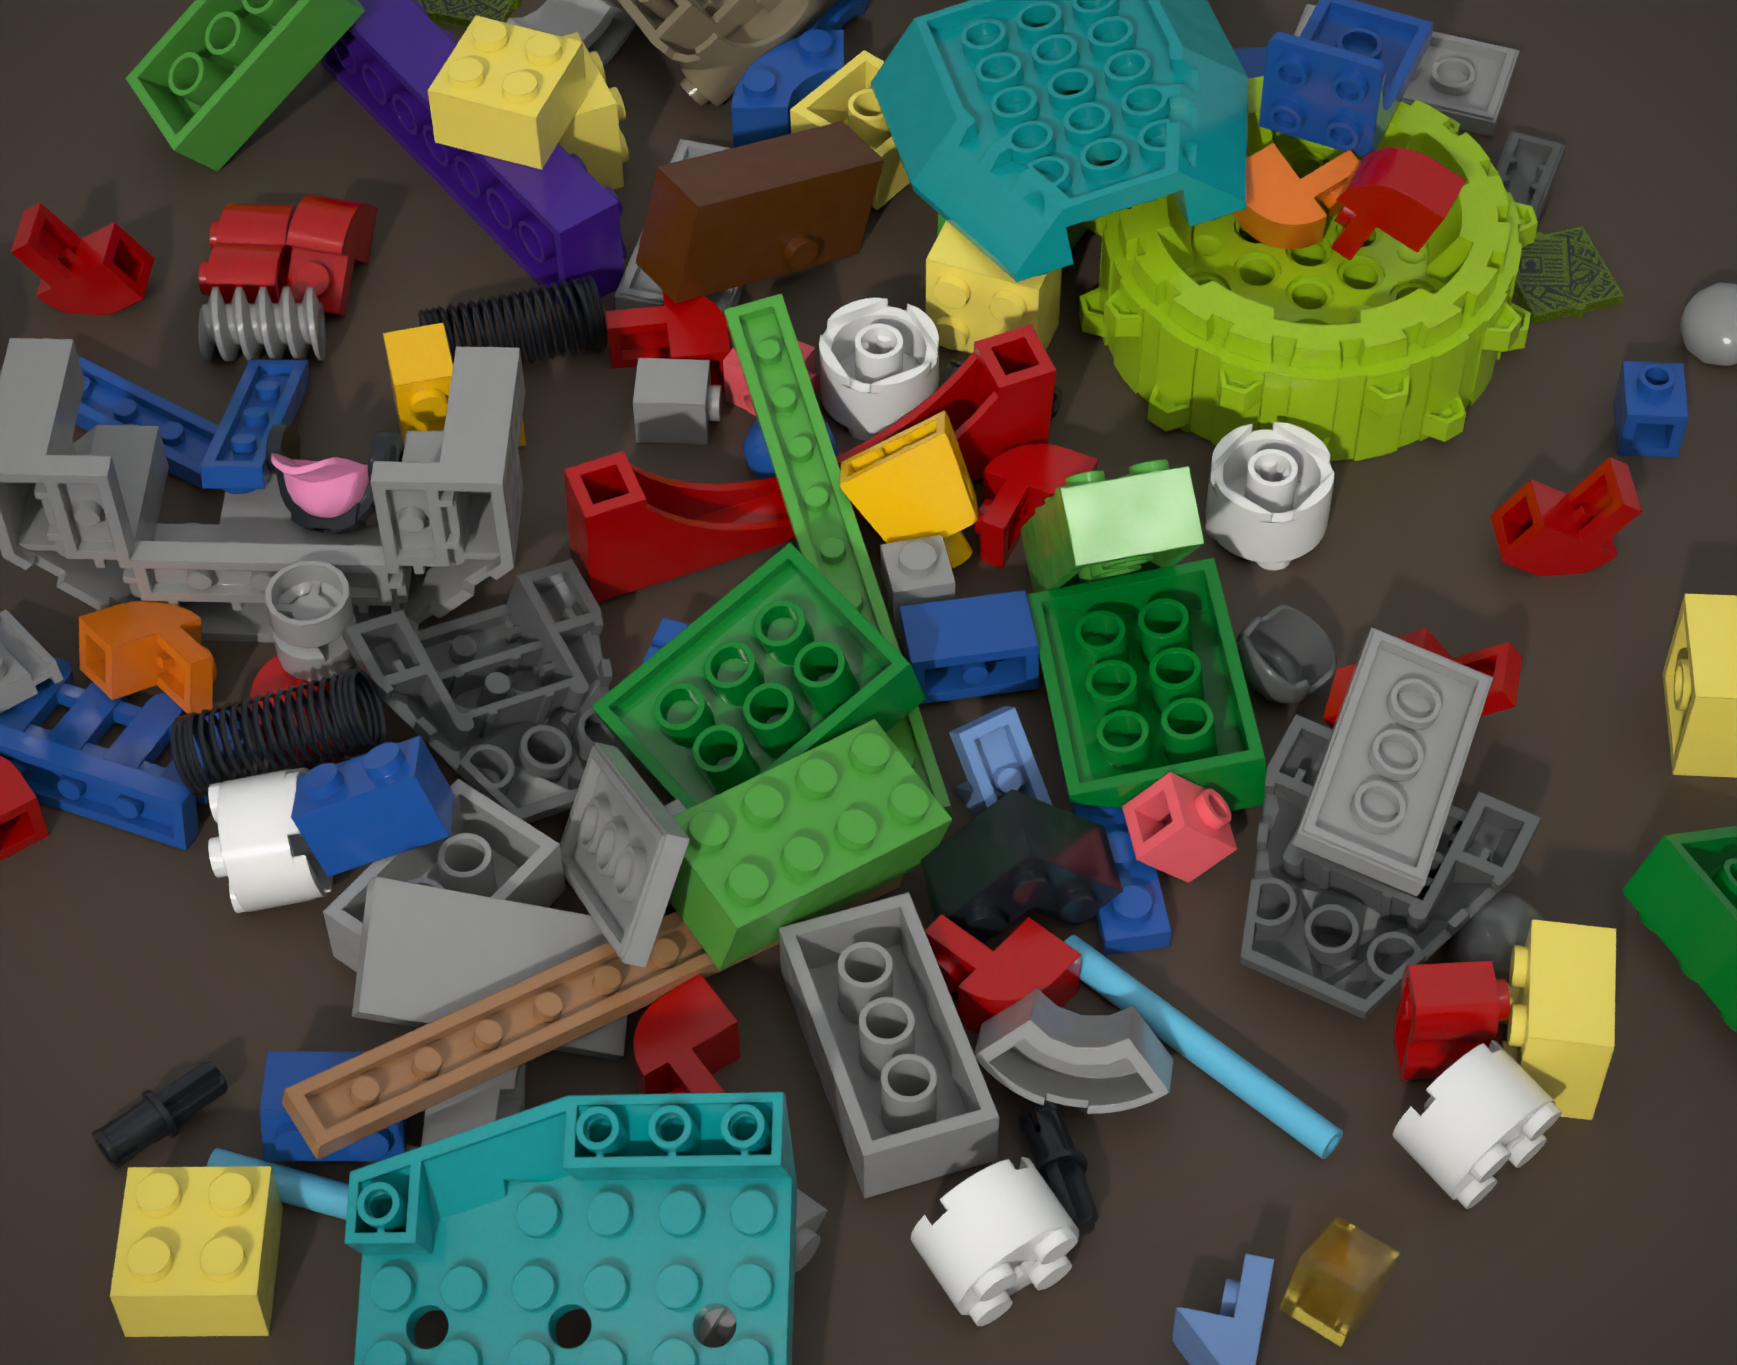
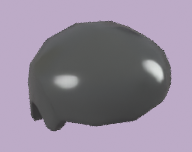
M1278 605L1261 617L1256 616L1237 635L1236 645L1246 684L1267 701L1288 704L1299 703L1311 697L1332 678L1336 671V651L1326 631L1309 615L1288 605Z
M1500 891L1455 935L1444 943L1445 959L1447 963L1492 961L1495 978L1505 979L1509 983L1513 946H1525L1532 919L1546 921V919L1525 898L1513 892Z

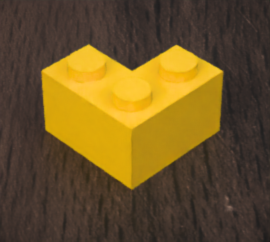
M438 323L383 333L403 446L405 444L406 431H444L454 364L452 363L444 324ZM523 416L518 447L526 446Z

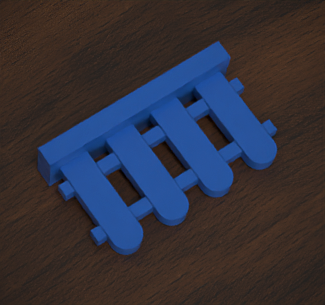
M53 657L64 680L55 684L49 678L35 686L38 694L0 714V756L9 760L19 770L36 795L38 802L187 851L199 835L196 802L207 805L209 797L197 798L186 789L175 768L174 760L166 768L153 764L170 743L171 726L178 716L185 715V711L166 693L151 697L143 707L129 704V695L111 700L94 682L87 689L73 686L71 664L65 659ZM58 704L70 708L52 731L40 727ZM215 713V716H217L219 720V713ZM236 720L239 738L243 750L246 753L244 740H242V732ZM225 722L229 744L236 759L233 740ZM114 723L127 726L109 749L97 746L98 742ZM214 725L218 747L225 762L222 742ZM193 736L194 746L198 755V759L203 768V762L199 751V747Z

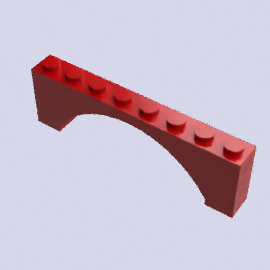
M1030 324L974 342V352L929 398L883 432L855 448L837 455L836 459L839 468L841 469L842 461L944 410L950 419L972 483L983 479V470L1002 452L1026 444H1048L1056 369L1032 325ZM624 451L564 469L570 557L573 559L597 603L795 540L776 477L722 484L680 481L640 469L629 463ZM851 502L856 520L864 518L860 511Z

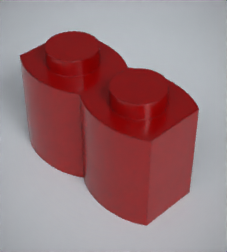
M227 203L223 208L220 220H213L211 223L209 260H202L199 267V289L201 294L210 297L212 287H219L225 304H231L236 287H243L248 303L255 304L259 287H266L272 303H278L282 289L287 285L293 247L285 244L296 206Z
M1492 961L1407 965L1405 967L1401 984L1400 1003L1397 1005L1393 1024V1044L1400 1081L1437 1079L1451 1065L1475 1047L1484 1043L1489 1048L1492 1040L1500 1044L1499 1021H1507L1509 1019L1510 997L1506 980L1495 978Z

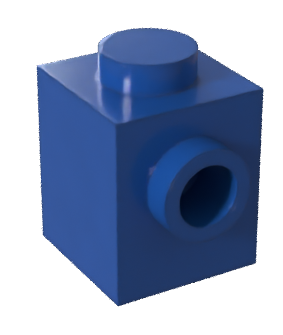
M1623 361L1613 400L1617 455L1678 458L1689 418L1684 364Z

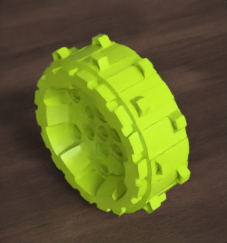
M1264 76L1248 79L1247 158L1274 143L1301 179L1345 152L1259 127ZM1418 99L1412 105L1400 101L1376 150L1390 147L1414 150L1431 157L1466 180L1445 219L1418 253L1376 227L1350 261L1331 249L1343 226L1334 221L1337 214L1329 216L1327 212L1323 241L1301 249H1283L1263 244L1249 235L1232 213L1189 227L1172 193L1151 202L1141 203L1101 216L1092 221L1083 222L1084 227L1102 236L1099 287L1081 295L1079 299L1082 332L1103 338L1104 345H1108L1114 358V366L1123 380L1135 394L1139 393L1149 403L1147 420L1165 432L1180 428L1187 433L1190 431L1199 437L1211 441V444L1217 446L1224 436L1241 426L1253 424L1252 431L1272 429L1273 422L1288 423L1301 427L1319 438L1326 445L1330 453V461L1349 459L1360 461L1396 452L1400 447L1417 440L1421 442L1429 437L1446 442L1463 432L1466 418L1465 408L1468 405L1472 406L1484 392L1492 379L1496 360H1500L1502 352L1525 348L1531 313L1512 303L1522 248L1534 242L1538 222L1533 206L1514 202L1511 193H1507L1498 171L1492 165L1490 158L1482 147L1467 132L1460 136L1458 135L1460 123ZM1355 155L1359 161L1363 158L1362 156Z

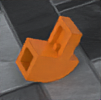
M1272 143L1247 158L1246 209L1232 214L1249 235L1263 244L1283 249H1301L1323 241L1327 220L1326 212L1329 216L1338 214L1343 205L1336 201L1359 160L1349 150L1300 179L1276 145Z
M134 601L117 604L79 616L80 670L111 700L157 685L187 714L193 712L200 714L204 709L212 710L213 682L217 678V667L209 649L201 645V618L197 614L170 603Z

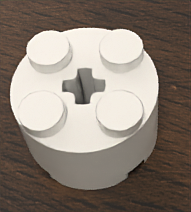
M876 297L857 300L836 310L827 320V329L822 336L820 335L819 341L820 395L827 412L837 422L848 427L849 433L854 438L867 441L908 415L938 390L939 335L931 318L918 307L908 303L907 310L888 306L887 298Z
M1273 422L1272 429L1252 431L1253 424H1249L1229 432L1220 440L1213 451L1206 502L1205 529L1210 537L1217 540L1220 545L1231 553L1247 560L1256 561L1260 567L1266 570H1281L1287 567L1291 560L1313 550L1324 537L1330 513L1334 471L1330 464V453L1326 445L1309 431L1292 424Z
M307 768L286 769L210 784L209 786L210 809L214 820L218 823L219 837L210 838L208 842L210 863L217 878L228 876L230 898L236 913L252 912L311 901L316 898L325 897V893L332 890L334 875L326 876L291 818L298 777L309 772Z
M1492 1040L1489 1048L1484 1043L1475 1047L1444 1071L1426 1089L1431 1095L1424 1105L1426 1111L1420 1116L1410 1107L1397 1123L1393 1131V1138L1451 1199L1458 1200L1466 1209H1470L1494 1188L1497 1179L1493 1175L1508 1160L1516 1168H1519L1527 1163L1544 1146L1547 1138L1543 1133L1556 1122L1562 1112L1555 1106L1556 1102L1497 1041Z
M1022 1157L1020 1169L1018 1170L1007 1159L982 1169L958 1184L940 1199L947 1212L933 1226L924 1215L916 1224L911 1234V1242L959 1313L970 1315L977 1326H984L999 1318L1011 1307L1013 1301L1009 1297L1010 1295L1033 1283L1037 1290H1044L1057 1283L1071 1270L1072 1264L1066 1255L1078 1242L1079 1229L1031 1160Z

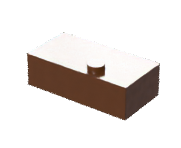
M841 121L657 166L635 263L675 303H680L858 254L884 159Z

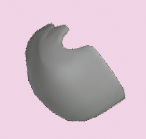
M1719 282L1701 289L1691 298L1683 311L1680 331L1686 349L1705 364L1719 366L1737 364V284Z

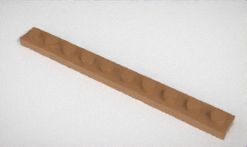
M903 876L832 913L861 906L899 888ZM675 911L663 917L646 968L623 963L609 942L604 943L284 1089L282 1105L316 1159L319 1160L650 1005L665 993L700 973L705 979L778 945L779 940L719 970Z

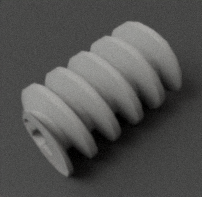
M307 286L302 303L295 302L290 287H283L278 303H272L266 287H259L255 304L248 303L243 287H236L231 304H225L219 287H212L208 303L203 304L199 312L198 339L201 357L203 361H211L218 348L224 361H234L241 347L247 361L259 360L265 346L271 360H282L288 346L294 360H305L312 345L317 359L324 361L326 353L325 315L323 305L319 303L314 287Z

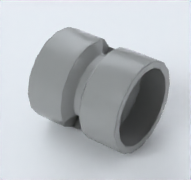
M317 560L298 561L279 570L270 579L265 589V604L270 626L273 629L277 657L283 669L297 679L310 682L314 679L320 681L325 676L331 679L333 674H341L342 671H347L355 663V659L342 635L345 627L357 623L353 614L349 582L343 572L330 563Z

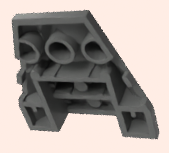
M573 559L517 575L506 604L428 628L414 631L404 610L344 628L342 637L358 667L370 676L379 697L419 736L421 735L422 739L472 788L528 824L572 809L592 746H595L596 742L617 747L629 761L626 749L591 708L594 703L610 691L609 685L613 678L610 659H604L599 636L604 626L601 608Z
M1296 714L1267 766L1262 820L1261 823L1259 822L1257 856L1254 877L1251 879L1240 964L1365 1020L1401 986L1403 973L1407 965L1424 964L1484 905L1513 880L1540 826L1541 817L1480 791L1469 811L1451 805L1425 886L1418 897L1296 847L1291 843L1332 729Z

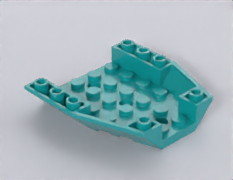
M970 0L914 18L871 81L873 92L913 191L1016 282L1044 275L1050 271L1074 264L1066 227L1085 221H1092L1101 216L1141 203L1151 202L1172 193L1189 227L1246 209L1248 76L1207 0ZM1048 23V24H1046V25H1044V26L1033 27V26H1035V25H1037V24ZM1072 90L1080 91L1078 93L1071 95H1063L1064 93ZM1106 160H1113L1114 162L1105 166H1095L1097 163Z
M784 1092L565 1096L350 1171L344 1244L362 1254L354 1365H792L797 1178L786 1095ZM720 1308L732 1311L736 1319V1331L732 1339L727 1344L718 1348L704 1346L699 1337V1326L704 1316L710 1311ZM581 1309L587 1311L591 1319V1332L586 1341L575 1348H562L556 1338V1327L560 1318L571 1310ZM433 1310L443 1311L449 1323L445 1339L434 1348L421 1349L417 1345L414 1335L418 1320L427 1312Z

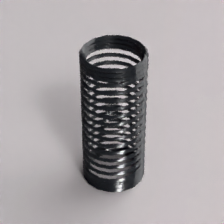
M589 274L587 277L582 275L581 278H572L570 284L564 280L561 281L560 286L552 282L549 289L542 284L539 291L531 286L529 293L521 288L517 295L511 290L508 298L503 293H500L498 301L491 294L487 302L480 297L477 305L473 300L469 299L467 308L464 303L459 301L456 309L449 303L446 312L439 305L437 309L432 307L430 310L426 308L425 311L420 309L418 312L420 327L442 323L443 320L454 361L456 340L453 320L461 347H468L463 316L472 347H479L476 339L473 313L481 335L482 346L490 347L486 335L483 309L490 328L493 347H500L493 306L501 328L504 347L512 348L505 322V306L511 324L515 348H520L523 366L525 358L515 319L514 302L520 317L529 362L534 364L535 354L526 320L524 299L531 318L538 357L542 362L546 359L535 312L534 296L541 314L549 357L554 360L556 352L545 308V296L551 311L559 354L563 358L566 355L563 332L556 310L555 293L561 308L569 351L572 355L576 354L574 333L565 300L566 290L571 304L572 318L580 351L585 353L587 346L592 351L595 348L600 350L601 347L605 349L608 343L600 295L594 278Z
M354 668L342 671L341 674H333L331 679L325 676L320 681L316 679L311 680L310 684L303 682L300 683L299 687L292 685L289 686L288 690L281 688L278 689L277 693L270 691L267 692L266 696L259 694L256 695L255 699L248 697L245 698L244 702L237 700L233 705L226 703L222 708L215 706L211 711L204 709L200 714L193 712L178 716L171 726V753L182 783L190 793L200 798L208 796L210 784L249 777L251 775H260L262 772L270 773L298 768L308 769L312 765L319 766L323 762L330 763L334 759H344L345 756L353 757L356 753H368L376 746L384 743L386 724L381 700L373 681L364 670ZM325 683L329 684V693L324 686ZM314 686L318 687V696L313 689ZM303 689L307 690V699L302 692ZM355 689L357 690V693L362 703L365 716L366 730L361 720L359 709L357 706ZM292 692L296 693V701L291 695ZM281 695L285 696V704L280 698ZM270 698L274 699V707L269 701ZM259 701H263V709L258 703ZM248 704H252V712L248 707ZM326 705H327L328 710H329V713H330L331 722H330V719H329V716H328V712H327V709H326ZM237 707H241V715L237 710ZM315 707L319 716L320 725L316 716ZM292 709L297 720L300 737L298 735L296 725L293 719ZM226 710H230V717L226 713ZM304 710L308 718L310 731L308 729V725L304 716ZM281 712H282V714H283V717H284V720H285V723H286V726H287V731H288L289 740H288V738H287V735H286V732H285V729H284V725H283L282 717H281ZM215 713H219V720L217 716H215ZM270 714H271L272 720H273L274 725H275V728H276V733H277V738H278L279 745H278V743H277V741H276V738H275V735H274V732H273V728H272L271 720H270ZM247 717L254 733L257 751L250 735ZM259 717L265 730L268 748L261 732ZM236 720L244 738L246 754L239 738ZM225 722L233 740L236 759L229 744ZM214 725L222 742L225 762L218 747ZM339 731L344 738V747L340 743ZM328 734L333 742V750L329 746ZM193 736L199 747V751L203 762V768L198 759V755L194 746ZM318 739L323 746L322 753L318 749ZM307 742L312 749L311 756L307 752ZM296 745L301 752L300 759L296 755ZM285 748H286L288 754L290 755V760H289V762H288V760L285 758V756H286V754H285ZM275 754H276L277 757L279 758V764H278V765H277V763L274 761V760H275ZM264 757L268 761V768L264 765ZM253 759L258 765L257 772L253 768ZM242 762L247 768L246 775L242 771ZM232 767L236 771L235 778L231 774ZM222 771L225 774L224 781L222 779Z

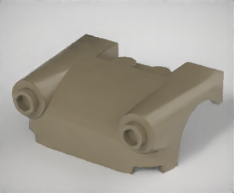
M839 0L617 1L650 42L681 66V71L686 77L680 82V85L688 95L702 107L708 101L720 107L734 94L735 87L741 76L755 60L772 48L799 37Z

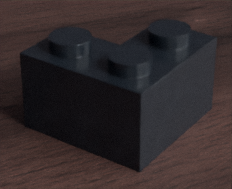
M1013 789L921 860L935 920L942 914L982 943L1001 934L1006 926L1029 909L1077 926L1081 922L1092 918L1101 907L1123 892L1104 826Z

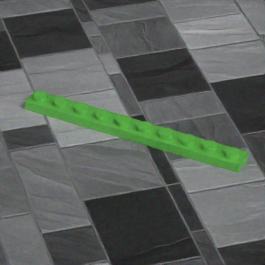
M782 293L724 309L727 327L799 552L900 653L851 502L839 485L840 468ZM917 706L887 731L886 734L952 818L951 804L919 707Z

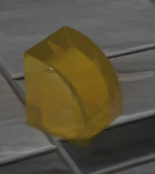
M1338 1216L1300 1256L1279 1310L1342 1347L1356 1331L1375 1303L1400 1253Z

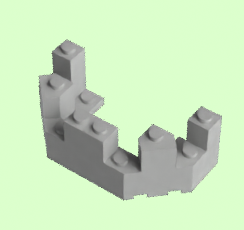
M50 338L9 339L0 375V550L4 559L24 570L35 564L57 576V588L97 610L104 609L109 605L114 606L134 601L170 603L188 609L201 618V641L274 643L273 629L270 626L265 604V589L270 579L279 570L298 561L317 560L330 563L343 572L349 582L356 623L404 610L414 631H418V625L431 615L440 619L474 596L475 585L487 577L491 576L498 580L514 569L524 492L518 450L525 399L520 348L456 346L444 431H406L402 462L374 461L371 487L379 526L361 528L346 534L331 532V530H324V533L312 531L292 521L291 513L281 497L276 474L270 475L265 489H256L245 494L225 492L219 525L157 523L169 469L159 426L96 425L73 443L72 438L85 386L74 340Z

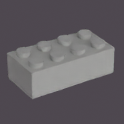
M909 892L779 928L781 975L864 1199L998 1160L999 1115Z

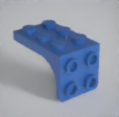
M1319 0L1299 37L1284 32H1276L1267 44L1258 126L1341 151L1351 150L1353 154L1362 157L1375 151L1431 42L1434 23L1355 0Z

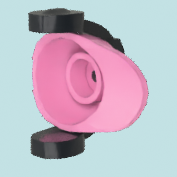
M274 424L267 437L266 464L270 473L277 475L280 494L285 506L291 513L292 521L312 531L324 533V530H331L333 533L346 534L365 527L366 520L376 510L371 487L373 462H402L404 446L399 433L377 431L372 440L368 465L338 457L321 461L300 460L301 442L298 428L292 425Z

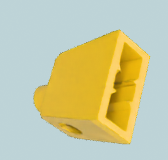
M945 410L841 462L839 485L842 491L887 544L942 535L951 568L961 565L970 558L973 550L961 530L973 525L978 520L977 498L953 427Z

